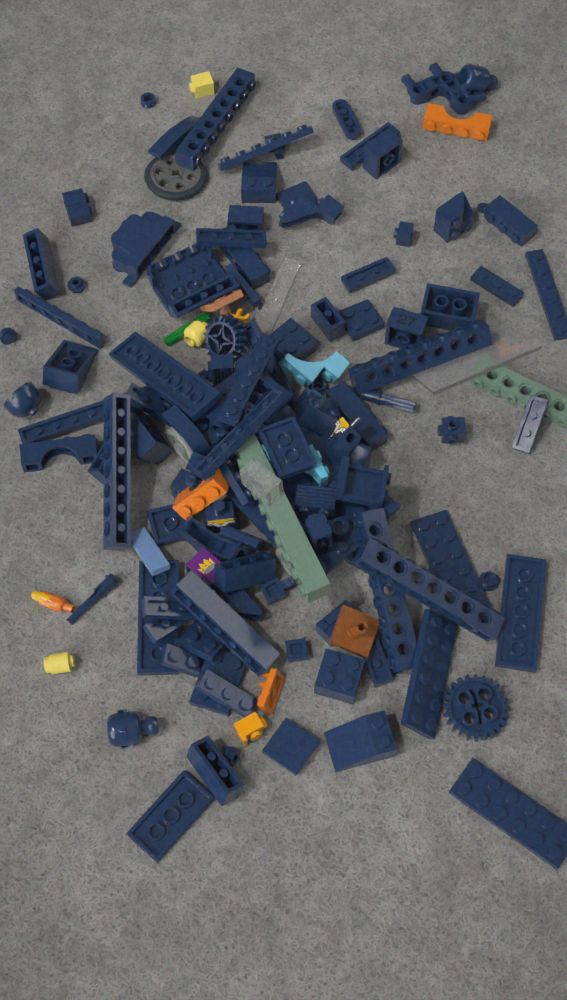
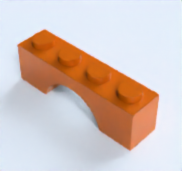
M428 103L422 129L487 141L493 115L476 112L470 118L456 119L447 114L444 106Z

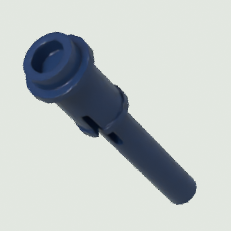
M111 573L105 575V579L93 589L94 593L66 620L73 625L99 598H103L113 587L117 586L119 582L117 578Z

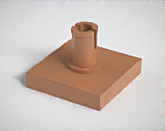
M241 289L235 290L200 307L201 312H213L219 309L221 315H232L228 304L244 295Z

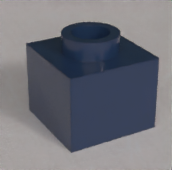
M400 221L399 228L395 227L393 238H396V245L410 247L414 223Z

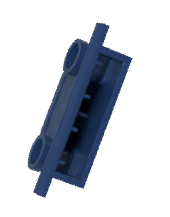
M146 212L142 217L132 214L126 220H123L119 229L111 235V241L113 246V268L118 272L128 274L122 281L124 285L131 288L147 269V266L152 263L181 227V223L167 216L162 217L154 212Z

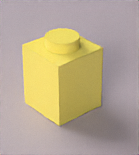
M209 71L190 76L191 83H189V89L191 93H194L196 99L214 94V82Z

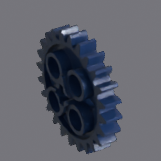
M467 674L465 681L459 677L457 683L452 682L451 688H447L446 693L448 695L443 697V701L447 702L442 705V709L447 710L444 712L443 717H449L446 724L453 723L452 732L458 729L459 737L464 733L466 734V740L473 736L475 742L478 741L479 736L485 741L487 734L490 738L495 736L494 731L499 734L501 732L500 726L504 727L506 725L504 720L509 718V715L504 713L510 709L509 706L504 705L509 699L502 698L505 691L499 692L500 684L493 686V679L486 682L485 675H483L481 680L478 679L477 674L473 676V679ZM478 692L485 693L487 699H481ZM459 696L465 697V698L467 699L468 703H466V704L461 703V702L459 701L458 697H459ZM473 704L475 705V707L480 708L478 712L476 708H472ZM484 712H490L493 715V719L486 718ZM464 716H470L473 719V723H467Z

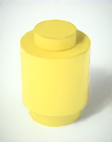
M69 651L49 654L48 657H44L46 673L59 674L71 672L72 667H75L74 655H70Z

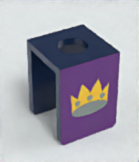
M203 547L185 564L187 574L192 570L201 577L206 585L217 591L218 588L214 586V566L221 561Z

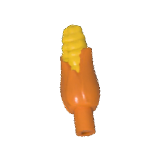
M46 590L44 592L33 591L31 594L32 599L38 601L39 605L48 607L51 610L57 612L65 610L71 613L75 610V605L67 603L65 598L51 594Z

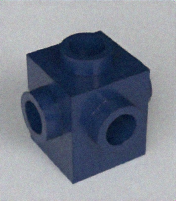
M448 416L442 418L441 425H438L437 428L438 436H441L442 443L451 445L464 443L466 437L465 417Z

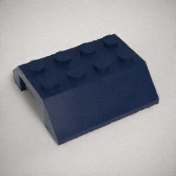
M195 243L191 245L194 252L191 251L190 247L176 252L178 259H176L174 254L162 259L163 267L160 266L159 262L147 266L146 276L150 285L171 317L179 318L240 288L232 274L226 275L215 260L212 246H196Z

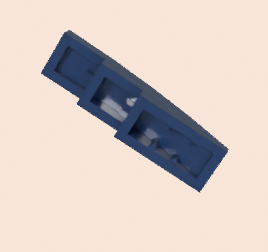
M191 115L177 123L148 150V154L162 159L175 153L200 118Z

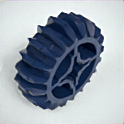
M226 314L216 316L213 320L209 321V325L205 327L207 332L203 333L206 336L203 342L207 344L204 349H209L207 355L233 354L234 362L243 356L242 353L247 352L245 347L249 345L246 343V339L249 337L245 335L247 329H243L244 323H239V318Z

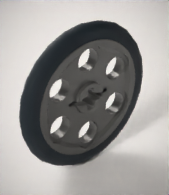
M175 153L162 159L155 157L145 169L144 179L149 190L160 198L167 200H184L193 197L203 189L208 177L207 169L203 162L197 165L194 171L177 164L173 166L168 165L169 162L176 163ZM157 171H163V172H164L163 174H160V175L156 174ZM189 177H195L196 179H195V180H189L188 178H189ZM161 183H167V184H168V185L165 186V187L160 186ZM177 186H184L185 188L179 190V189H177L176 187H177Z

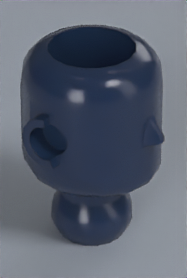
M467 64L461 68L458 74L460 86L470 95L485 91L486 89L494 90L498 84L497 77L490 75L488 69L479 66V64Z
M129 709L118 710L117 713L111 714L107 719L109 742L115 747H133V745L139 744L142 741L143 734L155 736L159 733L158 719L155 716L141 719L140 714L135 711H129Z

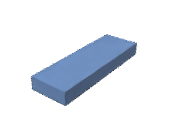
M145 527L131 532V545L152 576L170 569L169 562Z

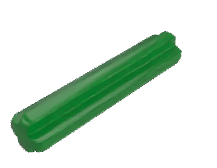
M208 313L201 314L163 338L165 344L171 346L184 338V330L196 320L209 323L211 319Z

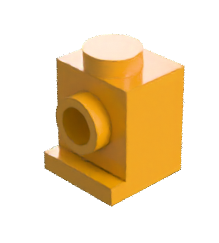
M256 712L234 723V730L244 747L248 745V740L254 741L261 737L264 729L268 727L262 716L258 717Z

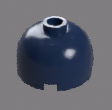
M26 382L12 393L11 401L7 399L4 403V408L13 416L22 418L30 415L32 417L39 411L38 406L41 401V395L32 382Z

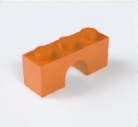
M218 468L212 477L206 481L202 480L195 489L189 486L177 494L172 508L186 520L188 516L192 517L227 493L230 484L220 468Z

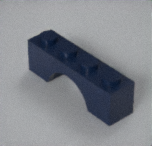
M95 434L20 444L21 465L24 473L43 470L45 464L52 457L61 454L73 456L80 465L91 464L98 453Z

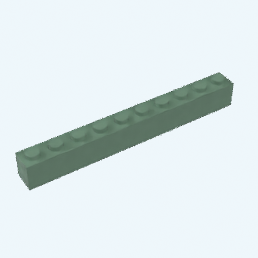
M254 433L232 455L236 454L237 465L240 470L243 469L245 472L243 474L247 485L251 484L252 496L254 500L258 499L260 503L258 504L262 516L266 515L268 519L266 520L269 531H274L275 543L277 547H281L283 550L281 554L284 562L290 564L291 576L293 580H298L300 584L298 585V590L301 596H305L309 603L331 594V585Z

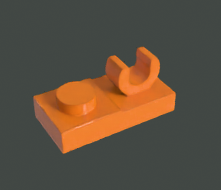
M271 668L269 673H262V676L267 681L265 683L259 682L262 692L258 697L257 706L268 715H273L285 681V677L277 669Z

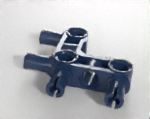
M438 63L429 66V71L432 72L433 76L415 82L409 74L401 78V82L407 88L411 103L415 105L429 102L430 99L442 96L447 99L450 107L457 114L465 115L475 104L486 100L484 91L472 95L468 94L458 82L459 72L443 71Z

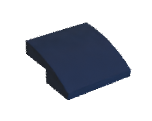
M223 526L220 532L222 537L257 551H262L265 547L264 539L228 526L226 528Z

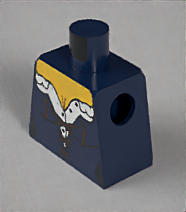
M355 415L349 422L341 417L320 438L331 452L339 459H342V456H348L362 439L357 430L364 421L358 415Z
M217 500L204 508L202 523L208 530L213 533H220L223 526L226 528L230 526L240 530L238 511L233 501Z

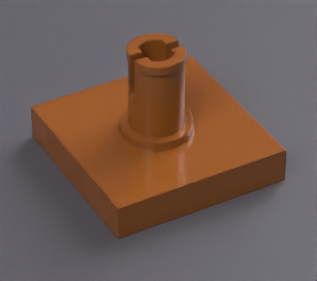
M343 605L329 643L366 659L379 626L378 619Z

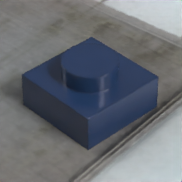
M305 638L285 641L288 662L308 660Z

